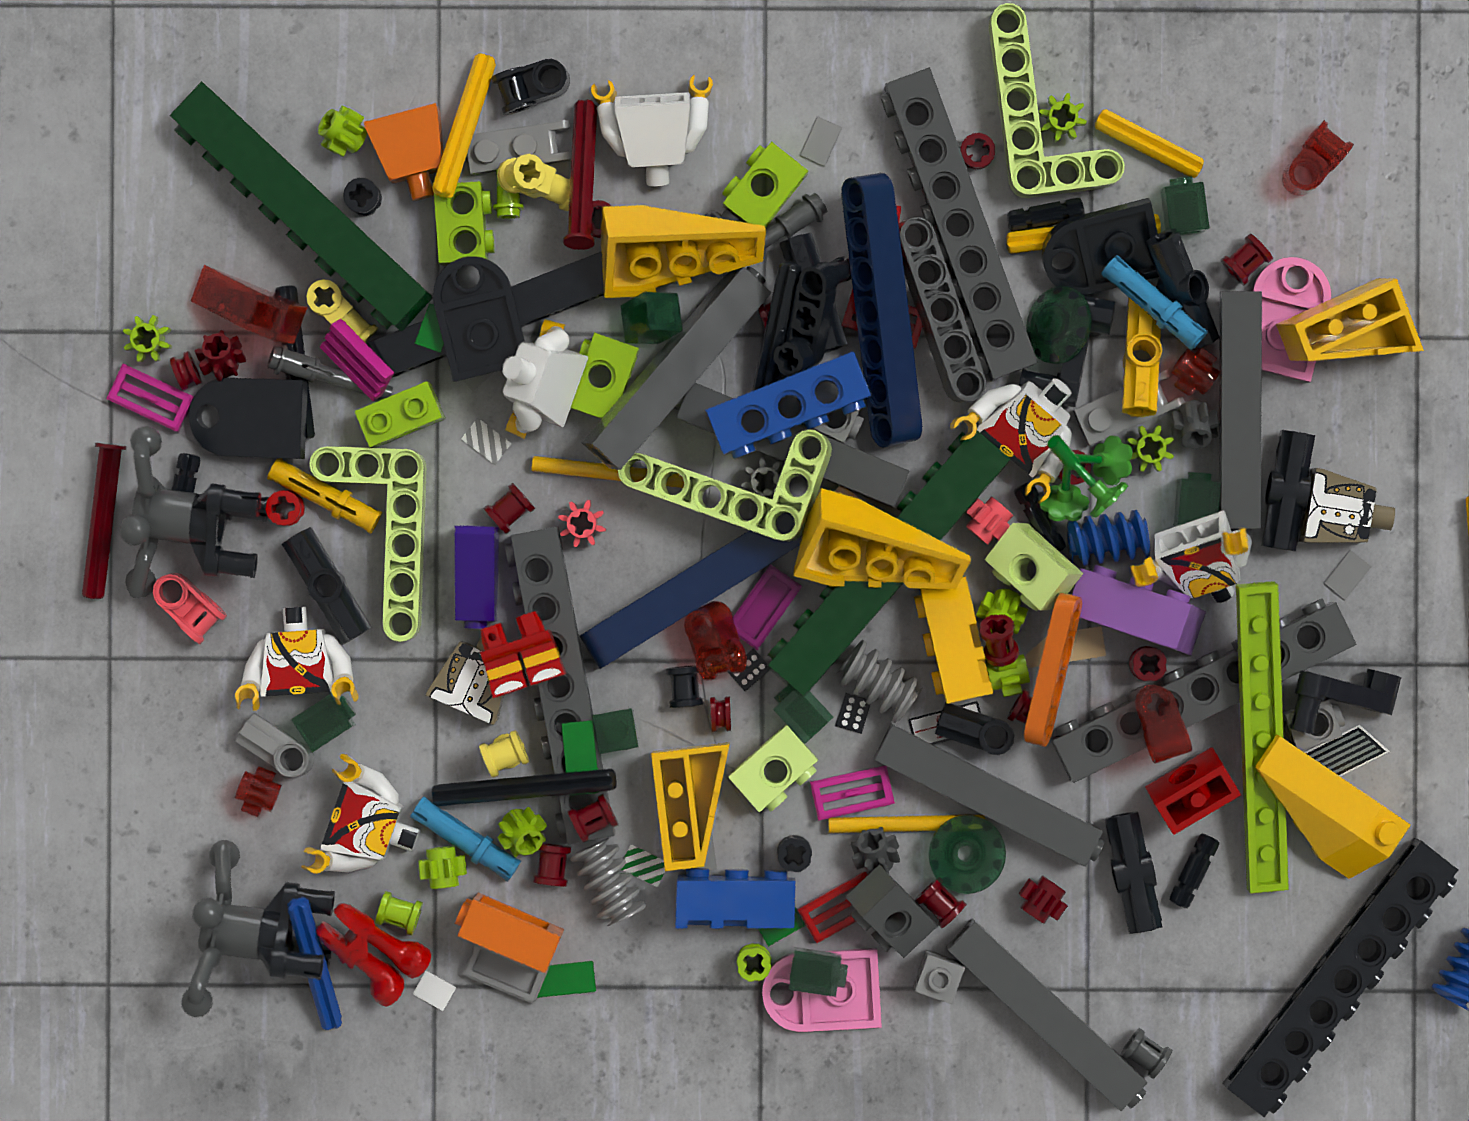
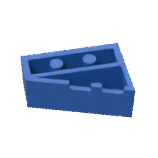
M708 868L686 869V874H678L675 929H687L688 925H710L709 928H723V926L794 928L795 878L788 877V871L764 870V877L748 876L749 870L725 869V876L709 875Z

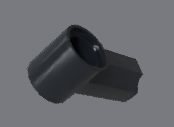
M944 703L934 734L986 751L992 755H1001L1010 750L1014 743V733L1008 723L951 703ZM992 726H1001L1006 731V740L999 747H990L985 741V733Z

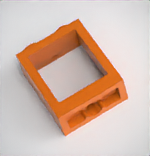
M479 892L473 900L466 899L455 921L456 925L461 926L458 933L459 937L543 973H546L564 932V929Z

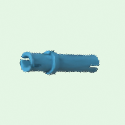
M1118 255L1102 271L1101 275L1115 284L1124 294L1148 312L1157 321L1156 325L1160 329L1166 328L1181 340L1188 349L1193 350L1207 334L1208 331L1202 328L1181 310L1183 307L1181 304L1166 298L1138 272L1128 266Z
M426 797L419 801L410 818L423 824L432 832L472 857L471 862L476 865L481 863L507 882L521 863V860L494 844L493 838L488 835L484 837L446 811L434 805Z

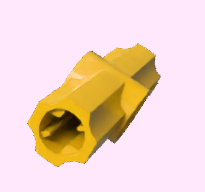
M1128 298L1125 353L1122 360L1124 368L1122 413L1132 417H1146L1156 415L1159 360L1162 354L1160 343L1161 329L1156 325L1157 321L1148 312ZM1136 350L1146 351L1152 360L1148 362L1139 361L1134 357L1133 352Z

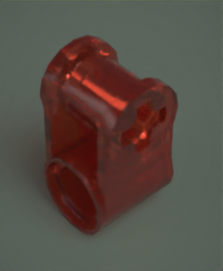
M1323 120L1302 144L1301 150L1285 168L1282 176L1284 187L1294 195L1302 196L1308 194L1320 185L1330 171L1332 172L1354 144L1350 141L1345 143L1328 128L1329 123ZM1303 166L1310 171L1312 179L1309 185H1302L1295 179L1294 170L1296 167Z
M711 601L687 615L684 622L685 633L688 636L695 657L697 671L704 680H713L718 674L729 671L734 674L741 673L746 669V652L740 642L732 612L727 605L720 601ZM706 618L710 621L712 628L708 626Z
M1155 684L1146 685L1141 688L1136 695L1135 706L1143 728L1144 740L1153 763L1156 764L1192 752L1191 740L1187 728L1181 719L1173 694L1166 688ZM1153 694L1164 699V702L1159 704V712L1157 713L1147 708V704L1152 702L1151 695Z

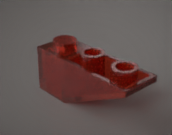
M208 265L203 266L191 298V302L246 330L275 342L294 344L307 310L306 306Z

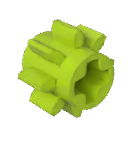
M1067 93L1063 101L1059 102L1052 95L1049 96L1048 103L1051 109H1040L1038 111L1040 117L1046 118V124L1041 128V133L1048 130L1055 133L1054 142L1056 143L1061 138V135L1066 133L1070 139L1074 140L1077 136L1073 127L1075 125L1085 126L1087 123L1085 119L1078 118V112L1083 108L1084 104L1079 103L1075 106L1069 102L1071 98L1070 93ZM1060 109L1067 110L1066 117L1072 119V121H1067L1064 127L1058 126V119L1052 117V114H1057Z
M343 105L340 107L339 112L330 109L322 117L318 126V134L324 137L321 146L341 157H344L346 150L350 153L357 152L367 136L365 127L360 125L364 116Z
M152 315L149 323H144L141 317L135 316L136 326L132 330L123 329V332L130 336L131 342L123 347L124 350L132 351L136 349L138 351L136 358L139 362L145 360L146 354L151 355L157 362L161 361L158 352L162 348L172 349V346L165 342V335L171 331V328L156 327L159 319L155 315ZM144 330L156 334V337L151 340L153 345L151 348L139 343L144 338Z
M1159 425L1150 434H1147L1146 429L1140 426L1138 427V432L1141 437L1137 440L1134 438L1126 439V442L1133 446L1134 453L1130 460L1136 458L1141 462L1139 465L1140 472H1143L1147 464L1151 463L1154 469L1159 472L1162 470L1159 461L1162 458L1173 459L1174 457L1171 453L1166 452V445L1170 444L1174 439L1173 437L1163 439L1159 435L1161 432V426ZM1145 438L1150 443L1157 442L1159 445V449L1154 451L1155 459H1152L1150 455L1143 456L1140 449L1145 446Z
M1003 588L996 590L994 594L989 591L986 592L976 616L985 619L990 615H1007L1014 622V634H1018L1021 625L1024 624L1028 609L1020 607L1022 600L1016 592Z
M1024 654L1019 655L1013 663L1007 666L998 667L985 662L993 691L1001 689L1003 697L1021 694V684L1030 683Z
M527 807L525 810L512 809L503 817L502 822L498 823L503 833L497 839L504 850L510 849L514 857H517L519 854H533L546 841L541 831L547 827V824L541 815H535L530 807Z
M455 846L426 849L427 859L418 861L420 880L429 879L430 889L459 886L458 876L467 874L465 855L456 856Z

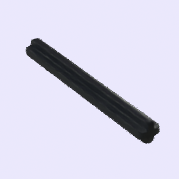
M613 769L438 784L432 787L431 793L434 805L447 806L611 791L617 787V780Z

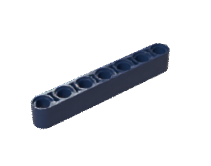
M885 173L850 177L842 185L841 197L863 376L871 394L869 398H866L869 426L874 442L879 447L885 448L918 440L921 437L923 427L895 192L890 177Z
M789 512L782 513L776 521L777 530L783 535L790 533L795 526L794 517ZM749 530L579 637L599 669L795 549L800 545L802 535L794 541L787 542Z

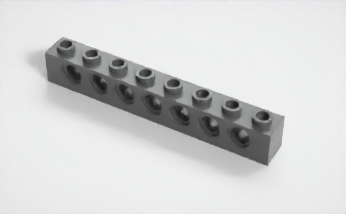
M930 67L885 83L884 89L886 94L880 95L882 105L887 117L894 116L899 128V131L894 132L897 146L901 155L908 152L913 166L907 169L909 179L914 191L921 189L926 201L925 205L920 206L923 217L931 223L932 227L935 226L940 240L938 243L945 263H948L953 275L951 280L958 300H962L966 311L964 318L971 338L975 336L980 349L977 355L984 374L988 373L992 381L1037 364L1036 356ZM912 106L922 107L927 113V121L919 126L912 125L906 119L907 109ZM928 142L936 144L941 151L940 159L932 163L924 161L919 154L921 145ZM940 179L950 181L954 186V195L949 199H939L933 192L934 182ZM952 216L964 218L968 225L967 233L962 236L951 235L946 228L947 219ZM968 252L976 254L981 260L980 270L976 273L963 271L959 262L961 255ZM986 289L993 294L994 305L991 309L980 310L975 306L973 295L977 290ZM1000 326L1006 330L1008 340L1005 346L994 347L988 342L986 335L990 327Z
M559 527L510 535L512 543L505 544L509 567L516 566L519 582L512 583L516 606L523 605L525 614L534 612V606L538 599L548 597L553 600L556 605L555 615L549 620H542L545 630L550 629L552 635L558 637L563 643V651L560 656L567 672L564 676L570 682V691L563 697L555 696L550 692L549 680L538 683L540 697L534 698L535 711L538 721L545 720L548 735L541 737L545 760L552 759L555 774L566 773V769L563 766V757L565 756L563 734L556 728V719L562 713H569L576 718L577 722L593 721L597 769H604ZM537 558L544 560L549 567L548 576L540 582L532 580L527 573L529 563ZM608 791L589 794L592 803L598 801L599 795L604 794L610 804ZM570 795L552 796V798L559 797L562 813L555 814L559 837L566 836L568 845L582 842L568 814V811L573 809L570 804ZM609 825L589 835L588 841L614 836L615 827L613 828Z
M1322 598L1301 608L1304 615L1292 621L1289 620L1288 616L1279 619L1282 681L1300 673V670L1304 671L1357 645L1336 602L1325 604ZM1308 625L1314 629L1316 640L1312 646L1303 648L1298 643L1297 634L1302 627ZM1238 639L1231 643L1234 648L1233 650L1219 655L1217 650L1198 658L1196 660L1198 667L1184 673L1182 667L1163 675L1161 678L1163 684L1149 690L1147 684L1127 693L1128 701L1116 707L1113 706L1112 702L1106 703L1092 710L1091 715L1093 718L1081 724H1078L1077 720L1074 719L1057 727L1055 730L1058 735L1050 740L1070 781L1075 783L1239 703V682L1230 681L1226 673L1228 665L1232 661L1238 660ZM1204 677L1209 681L1211 690L1206 698L1197 700L1192 695L1191 686L1197 678ZM1163 695H1171L1176 703L1174 712L1167 717L1160 716L1156 711V702ZM1128 712L1137 713L1141 721L1139 729L1132 734L1124 733L1120 726L1121 718ZM1094 729L1102 730L1106 738L1104 746L1100 750L1090 751L1085 744L1086 735Z

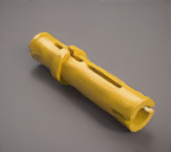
M282 458L276 459L268 473V480L274 481L301 497L332 512L331 516L339 520L342 517L370 534L374 531L382 516V511H378L353 498L352 492L346 489L342 492L313 475L283 461Z

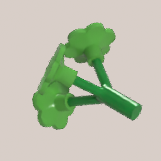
M1054 435L1048 440L1047 446L1063 463L1062 483L1059 486H1050L1049 497L1044 502L1039 503L1040 508L1048 512V517L1051 520L1062 521L1067 519L1069 521H1078L1082 518L1083 511L1089 508V498L1082 495L1081 490L1077 486L1070 484L1071 470H1074L1090 486L1088 490L1097 499L1095 507L1090 512V515L1094 518H1097L1105 509L1110 507L1128 488L1125 482L1118 483L1121 478H1127L1131 474L1132 465L1130 459L1133 452L1130 445L1122 443L1118 436H1108L1104 443L1097 444L1093 455L1075 454L1059 435ZM1080 463L1094 464L1093 472L1095 476L1103 478L1107 485L1117 486L1108 488L1100 479L1096 481Z

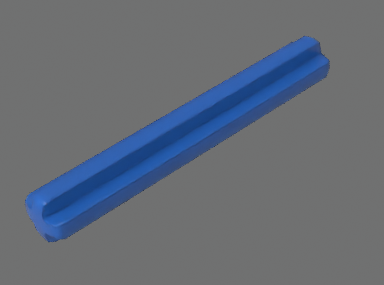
M305 897L290 900L288 902V914L300 953L324 955L320 939L316 933V925L309 901ZM324 956L321 980L307 979L321 1027L325 1030H330L332 1028L337 1029L342 1025V1015Z

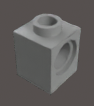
M819 387L815 393L816 398L825 404L834 402L838 397ZM859 409L847 414L845 424L840 428L833 429L824 423L812 428V430L844 444L847 437L855 440L864 418L858 416Z
M1330 699L1321 700L1318 713L1324 719V727L1317 734L1312 735L1289 729L1295 708L1283 712V724L1288 739L1292 745L1301 751L1343 737L1340 727L1345 726V721L1338 704L1332 705Z
M925 950L913 988L915 992L953 1004L965 966L960 961Z

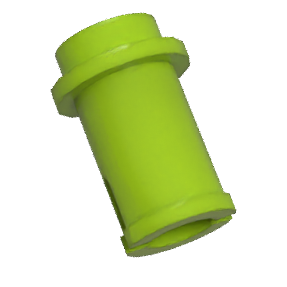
M497 178V204L493 205V210L497 211V218H520V211L524 210V205L520 204V193L514 194L505 191L500 186Z

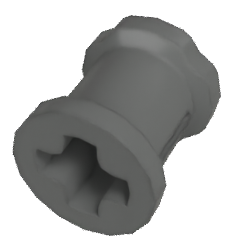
M1138 1028L1126 1043L1120 1055L1124 1059L1130 1058L1148 1071V1076L1154 1079L1169 1060L1172 1049L1169 1047L1162 1048L1146 1037L1145 1032L1141 1028Z

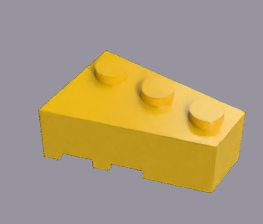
M1397 278L1374 279L1276 324L1290 361H1316L1424 351Z
M966 576L962 577L956 589H920L921 594L914 596L918 618L926 617L930 633L922 634L927 657L935 656L938 671L931 672L936 695L944 694L945 701L949 704L993 694Z
M730 742L652 751L651 757L665 871L705 866Z

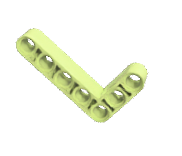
M1005 3L998 6L989 21V35L1008 182L1011 190L1021 198H1033L1113 186L1122 177L1125 167L1123 158L1114 150L1102 149L1044 157L1026 16L1024 11L1013 3ZM1003 14L1014 16L1018 23V29L1011 33L1001 31L997 25V18ZM1007 53L1019 55L1023 61V68L1016 72L1006 70L1002 64V57ZM1014 91L1023 93L1028 100L1027 108L1021 111L1011 109L1007 103V95ZM1019 130L1029 132L1033 139L1032 147L1026 150L1016 148L1012 142L1013 133ZM1100 159L1110 160L1115 166L1114 177L1109 179L1100 177L1095 170L1096 162ZM1061 164L1073 166L1077 173L1075 182L1070 184L1060 182L1056 175L1057 167ZM1030 169L1036 173L1038 184L1035 188L1025 189L1020 186L1017 180V174L1020 170Z
M815 430L801 431L796 435L791 444L772 499L641 453H635L624 467L618 470V474L623 484L633 489L768 537L790 542L798 539L803 534L807 516L816 500L831 457L832 446L825 435ZM810 438H817L822 447L819 456L811 460L806 459L802 451L805 441ZM642 460L647 465V475L642 481L635 482L631 478L630 469L635 462ZM679 473L683 477L684 487L680 493L671 495L666 487L667 480L671 475ZM803 475L808 481V489L804 495L795 497L790 492V482L795 476ZM715 486L720 491L721 500L717 506L708 508L703 502V494L706 489ZM752 499L758 507L757 515L751 521H744L740 516V506L744 501ZM789 512L794 517L795 526L790 533L783 535L777 530L776 521L782 513Z
M321 447L313 453L309 463L310 470L317 479L330 483L387 484L383 629L386 635L394 641L411 640L419 633L422 620L426 461L422 455L408 449ZM332 453L339 460V468L333 475L326 476L321 472L319 463L324 455ZM366 455H373L378 461V470L371 477H364L358 468L359 461ZM411 456L416 460L418 469L413 477L405 479L398 473V462L403 457ZM404 495H410L416 502V511L407 518L400 516L396 510L398 499ZM403 534L411 536L415 542V549L408 557L400 556L395 550V541ZM401 573L408 574L414 583L413 590L407 596H401L394 590V579ZM400 612L406 613L412 620V628L406 635L396 633L392 627L394 616Z

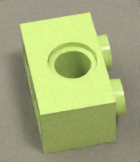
M1012 523L984 559L994 568L992 570L993 575L1006 585L1010 586L1012 584L1022 593L1020 599L1035 611L1053 610L1058 595L1060 593L1068 594L1083 575L1074 564L1028 523ZM1031 560L1036 565V574L1033 579L1027 573V566Z
M786 723L728 775V778L758 812H761L765 807L771 812L788 797L784 790L794 781L801 786L816 773L817 770L813 765L818 761V758ZM772 760L782 761L787 767L786 776L780 781L769 780L764 774V768L768 762Z

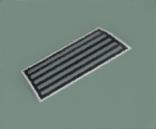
M1358 725L1342 733L1343 737L1320 744L1304 753L1338 776H1342L1390 751L1362 726Z

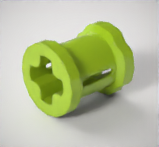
M385 891L379 905L375 924L381 926L383 923L396 926L405 929L408 935L413 936L420 918L423 902H407L392 897V893Z
M750 943L740 949L737 955V966L740 976L749 982L761 981L768 976L771 970V956L766 947L758 943ZM757 954H760L762 956L761 965L763 968L759 970L754 967L751 971H748L746 969L747 960L745 956L755 957Z

